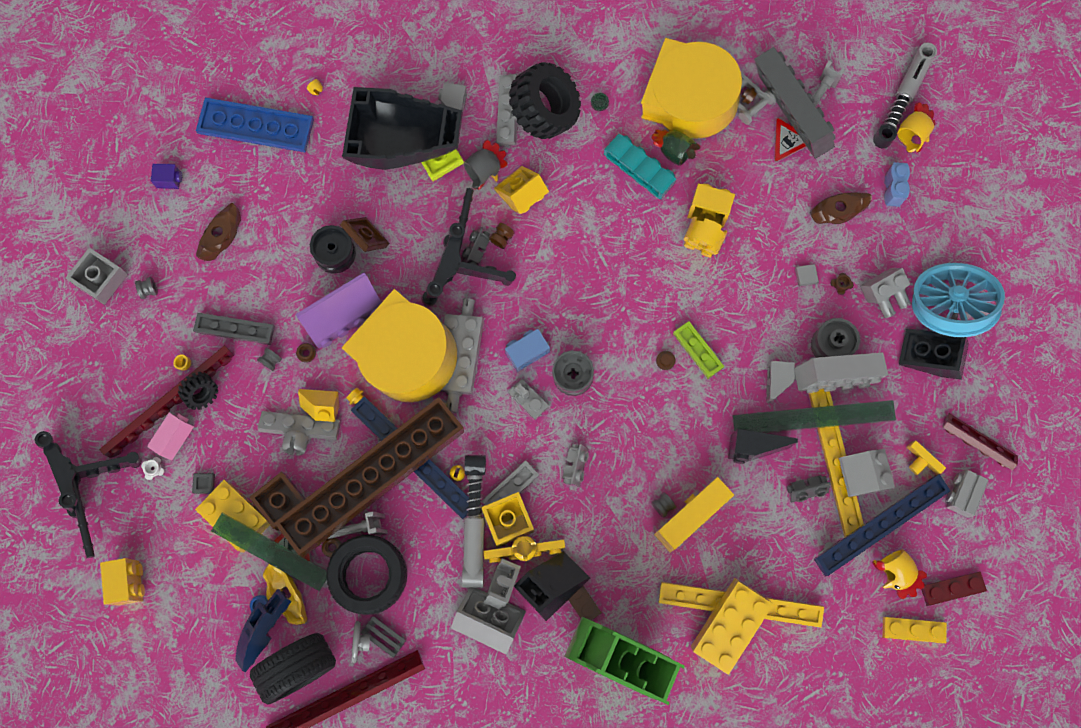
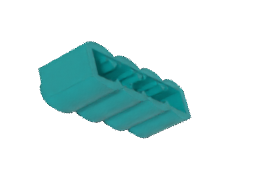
M618 134L604 149V156L617 165L623 172L631 176L638 184L660 200L676 182L675 174L671 170L662 168L657 159L648 157L645 150L633 145L631 139L626 135Z

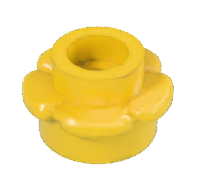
M355 388L346 398L350 402L349 404L356 405L364 397V391Z

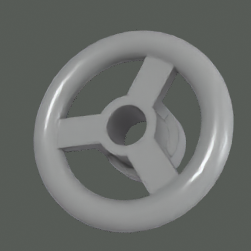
M356 621L354 624L352 663L357 662L358 651H369L370 634L360 635V621Z

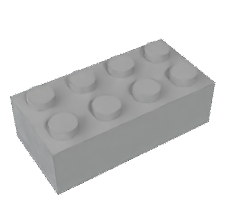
M883 352L812 358L794 368L798 391H807V393H815L819 389H824V392L834 391L836 388L849 390L854 388L853 386H858L859 389L868 388L871 386L870 384L879 383L882 378L888 376Z

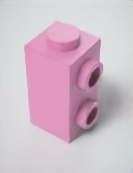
M168 413L147 447L158 455L173 460L194 426L188 423L189 419L184 415L178 413L176 416Z

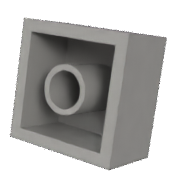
M89 247L65 279L105 305L128 274Z

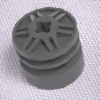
M571 350L562 353L553 364L552 374L554 383L559 391L566 395L577 396L583 394L593 383L594 368L592 361L580 351ZM571 371H575V374H579L576 375L575 379H572L571 376H568L571 374Z

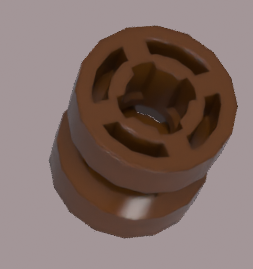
M499 223L496 227V232L491 234L489 240L495 246L505 249L508 239H511L515 232L506 224Z

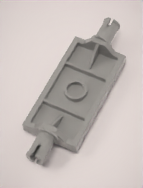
M467 298L463 299L460 315L445 314L444 325L452 333L457 347V363L454 373L446 386L441 390L448 395L446 406L453 413H458L459 398L462 394H473L484 324L483 317L473 316L475 300L470 298L468 301Z

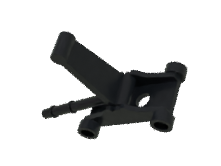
M467 188L463 197L464 202L461 215L459 216V223H454L450 226L449 234L443 240L444 252L434 278L428 284L426 292L422 296V303L425 306L431 307L435 305L438 297L443 292L444 285L451 282L456 273L499 281L505 286L511 285L516 278V274L512 270L503 272L493 266L482 267L474 262H461L460 249L468 221L470 205L473 201L474 189Z
M46 431L39 432L34 440L36 445L43 449L60 490L59 504L67 510V513L72 518H77V526L80 529L86 558H92L95 556L94 545L91 541L88 529L89 524L85 516V507L82 504L79 491L81 478H94L105 472L116 473L122 468L130 466L137 468L141 465V459L136 452H130L124 457L75 466L70 458L62 455L60 446L54 443L50 433Z

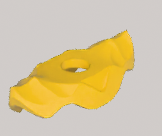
M270 562L263 572V578L267 583L266 596L268 601L277 589L283 591V588L287 587L291 593L289 599L292 602L282 614L290 624L300 625L306 623L307 615L302 595L293 578L278 563Z

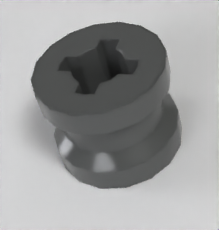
M147 277L144 281H135L136 290L141 299L147 298L148 295H158V290L152 277Z
M268 348L264 350L263 356L257 359L258 362L271 371H274L276 363L282 360L279 355Z
M665 492L660 495L658 500L651 502L655 510L663 518L667 516L668 511L676 508L675 503Z

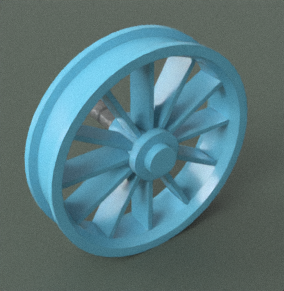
M945 263L927 269L918 277L914 285L912 309L917 319L923 325L937 333L953 337L976 336L987 332L999 321L1005 301V292L998 279L982 268L964 263ZM947 279H948L949 284H950V287H949L948 285H946L944 282H942L941 280H947ZM954 279L964 280L962 286H956ZM968 281L976 284L969 289L966 288ZM984 289L988 291V292H984V293H979L980 291H982V290H984ZM920 294H923V295H926V296H930V297H920ZM995 301L996 305L987 302ZM926 306H936V307H934V308H932V309L929 310ZM947 309L950 310L946 318L938 315ZM965 311L975 320H968ZM980 311H983V312H986V313H990V314H988L987 316H985V315H984L982 312H980Z

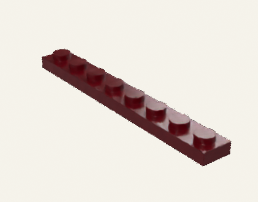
M224 345L192 373L197 375L198 372H202L213 377L216 374V370L230 363L234 354ZM181 382L99 449L101 453L109 458L118 456L126 445L132 444L139 438L138 435L152 428L156 420L165 417L174 405L182 403L183 401L178 394V391H180L178 387L183 386Z
M416 650L267 725L266 728H310L425 670L421 655Z

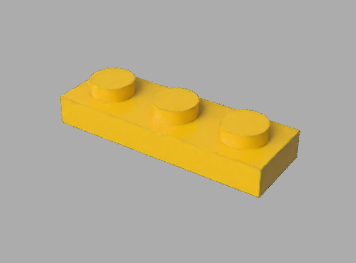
M883 617L882 638L946 644L947 623Z

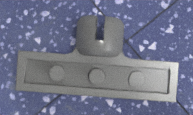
M517 74L503 75L499 78L496 143L499 146L516 145L517 119L511 112L513 109L509 104V99H511L509 91L513 80L518 76Z
M262 411L257 429L259 432L284 435L283 451L293 455L294 449H296V456H300L305 453L310 438L337 441L341 423L339 419H336L335 422L315 421L311 416Z

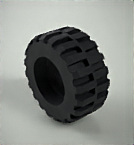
M541 62L533 65L516 76L509 91V97H511L509 104L512 106L513 110L511 112L516 117V122L518 125H522L526 133L530 132L531 136L540 139H551L572 128L576 124L581 111L579 110L581 107L580 94L576 90L575 82H572L571 76L565 73L564 69L559 66L556 67L555 64ZM539 90L547 97L551 112L544 106Z

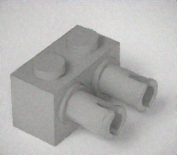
M890 268L860 285L867 302L878 304L884 318H889L896 314L889 300L892 295L895 296L900 309L907 308L912 304L905 292L906 287L910 286V283L903 268Z

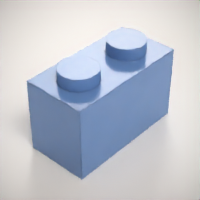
M539 329L527 331L523 338L518 341L516 339L512 340L505 348V354L517 372L550 353V347Z

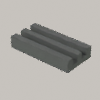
M374 616L361 632L362 635L369 634L368 631L370 629L394 647L395 650L392 651L370 635V641L393 658L406 642L403 637ZM376 623L399 640L400 643L397 645L372 625Z

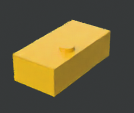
M717 477L697 496L692 494L684 501L687 505L661 527L654 536L669 552L674 551L727 503L734 494Z

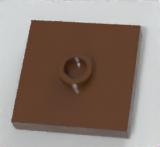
M366 217L343 220L340 224L364 252L384 249L390 244Z

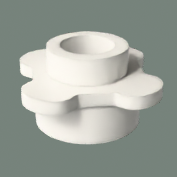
M154 457L153 460L142 463L141 467L147 480H152L153 477L164 474V469L160 465V458Z

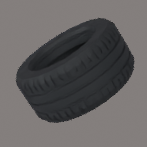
M361 535L346 540V542L338 546V549L336 548L328 562L326 580L330 594L340 606L353 613L370 615L387 610L399 600L407 582V566L403 555L397 547L384 538L374 535ZM365 552L380 554L389 568V579L385 588L378 595L370 598L356 596L349 589L346 581V570L350 562L357 555Z
M313 633L289 644L259 662L250 670V678L262 702L269 705L298 691L335 667L336 659L332 655L333 653L327 642H325L324 636L319 633Z

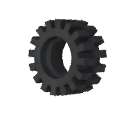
M198 372L197 375L192 373V377L186 376L187 380L181 381L183 386L178 387L180 390L178 391L179 397L192 410H196V407L198 410H201L202 406L208 407L207 403L212 404V399H216V394H218L216 383L207 373ZM204 387L198 394L193 395L197 389Z

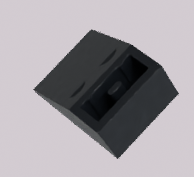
M563 551L528 571L514 587L539 615L547 621L590 577Z

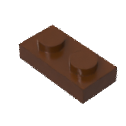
M584 586L568 600L580 618L584 617L593 620L602 613Z

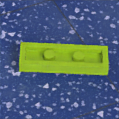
M689 321L673 332V335L707 379L724 368V365Z

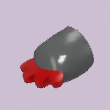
M485 140L482 144V149L473 153L464 162V168L473 181V189H482L490 176L497 182L500 168L507 166L508 163L504 160L506 152L504 150L499 151L500 146L498 143L491 145L489 140Z

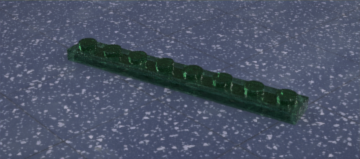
M893 400L733 415L734 432L737 429L761 433L896 420Z

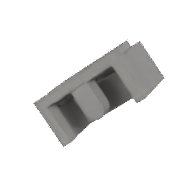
M501 559L484 600L485 604L499 610L502 606L505 607L508 604L521 566Z

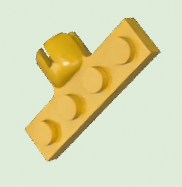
M520 536L514 540L512 547L484 551V559L489 560V563H498L501 561V558L509 557V560L528 561L533 557L542 556L541 552L549 551L550 555L562 553L561 550L565 549L564 540L535 543L529 536Z

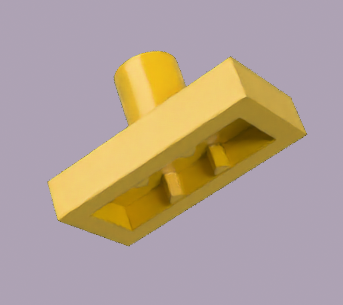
M916 440L906 447L917 457L908 467L914 474L918 475L926 466L936 475L941 474L946 469Z

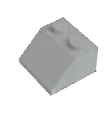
M885 449L871 450L839 458L848 497L878 493L895 488Z

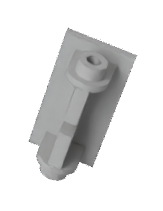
M572 444V447L569 448L566 461L573 464L572 466L565 465L562 479H564L563 483L571 485L572 483L580 487V483L584 479L583 470L585 463L588 461L589 453L588 449L582 444Z

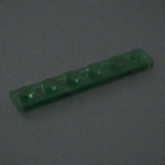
M223 512L211 532L318 591L321 590L326 581L327 570L304 557H300L297 553Z

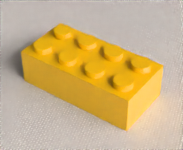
M734 578L692 643V651L729 675L774 604L760 593Z

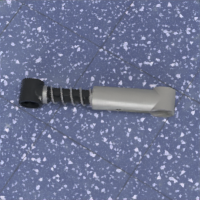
M929 42L923 43L915 53L896 92L897 100L894 101V106L891 107V112L887 115L888 118L885 119L874 135L873 142L878 148L885 149L889 147L896 138L897 124L900 123L899 120L903 117L902 114L906 111V106L913 102L933 59L937 55V48L934 44ZM920 67L917 75H914L917 68Z
M465 455V475L468 476L467 479L469 480V484H467L469 486V492L467 493L469 500L467 501L468 516L464 518L463 588H483L484 518L481 517L480 508L482 507L481 499L483 498L481 496V491L483 490L481 488V483L483 482L482 475L486 473V455Z

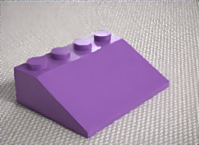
M364 272L295 315L318 348H325L337 337L341 338L347 335L350 329L360 327L382 302Z

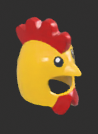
M916 103L914 112L899 127L897 132L898 138L906 146L908 153L914 151L919 153L924 142H929L930 134L936 122L933 120L934 111L929 110L928 104ZM919 136L921 143H913L911 141L912 137Z
M903 549L887 555L882 560L872 561L878 570L884 571L887 575V582L883 585V588L895 589L900 599H905L907 595L916 597V589H923L925 586L922 579L927 577V573L923 570H918L914 560Z

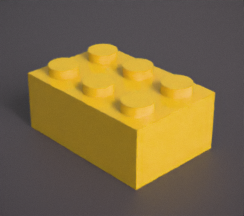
M223 480L195 509L237 551L243 553L270 526L260 511L226 480Z

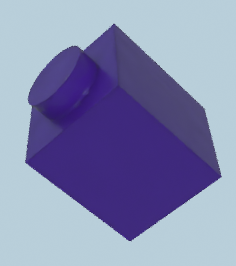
M152 164L151 182L156 188L179 189L183 176L175 164Z

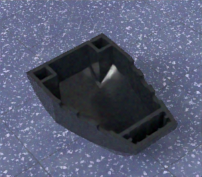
M353 87L342 157L357 165L382 170L400 168L441 157L458 148L463 112L446 105L430 103L426 99L420 100L406 93L400 94L392 89Z

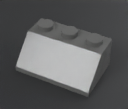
M469 588L456 612L451 629L507 655L526 611L509 603L505 607L502 606L499 610L484 603L487 595L486 592L478 588Z

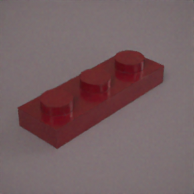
M981 571L926 584L921 589L926 606L987 592Z

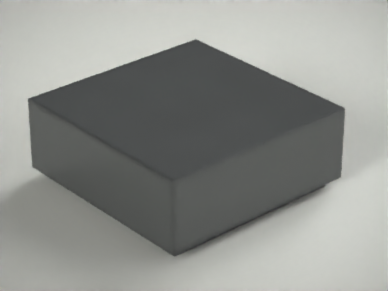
M193 473L192 493L211 494L214 490L215 474Z

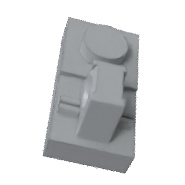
M523 379L508 391V394L534 420L549 408V405Z

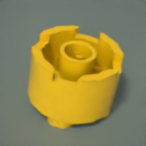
M693 217L684 236V246L691 250L696 248L701 251L703 256L711 258L712 254L716 255L719 253L728 231L724 230L723 232L721 230L722 226L712 220L705 218L704 221H699L698 217Z

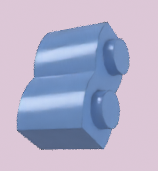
M894 162L885 174L887 189L884 194V200L887 206L900 207L909 196L910 187L907 180L910 176V168L908 163Z

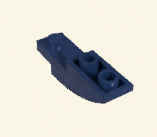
M280 589L276 590L266 605L260 602L256 605L241 632L235 661L245 673L254 664L262 650L267 647L272 639L268 634L269 630L274 627L276 621L292 602Z

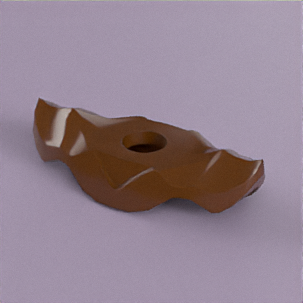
M851 192L830 196L812 208L810 215L817 224H842L864 211L871 203L872 195L869 193ZM837 202L844 203L845 210L838 211L835 204Z
M234 203L229 204L220 211L205 229L196 252V256L204 261L215 260L234 240L241 221V214ZM215 228H222L223 231L220 236H213L212 232Z

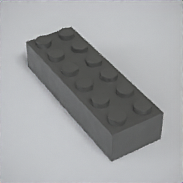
M772 47L756 57L754 60L760 79L768 91L774 95L777 104L812 156L816 159L833 149L836 138L833 134L835 130L832 124L824 120L823 111L820 107H815L812 95L810 93L806 94L803 82L795 78V72L791 65H786V59L782 52H777Z

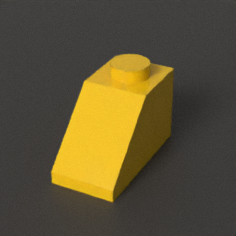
M298 390L300 407L315 421L335 422L339 410L338 392Z

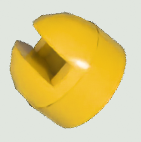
M315 79L307 85L306 89L312 95L317 96L323 91V86L318 79Z
M183 354L176 356L173 362L174 367L181 371L188 370L192 364L190 358Z
M460 465L453 466L449 472L451 479L457 482L465 478V469ZM460 468L457 478L454 477L456 469Z

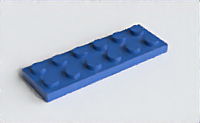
M205 97L196 132L201 135L306 153L314 118L310 115Z

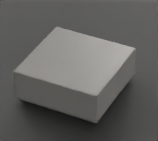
M815 264L795 268L799 287L819 283Z

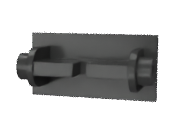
M483 227L473 230L469 237L471 242L462 253V262L480 264L484 253L479 251L478 248L486 250L490 233L486 231L482 233Z
M822 475L808 478L807 486L804 480L791 482L787 486L788 493H792L790 502H803L815 496L822 497L829 493L831 482H827L826 476L822 477Z

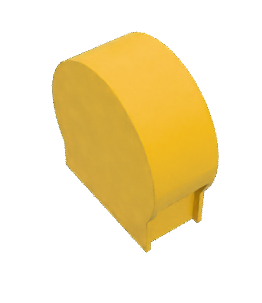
M665 38L641 101L643 107L642 119L662 124L672 133L677 132L679 136L698 139L717 134L730 124L738 110L742 76L737 62L730 53L717 45L707 42L683 43Z
M395 289L342 346V349L357 362L362 375L371 385L388 397L401 402H419L437 394L451 379L457 363L456 342L450 330L429 309L419 304L410 303Z

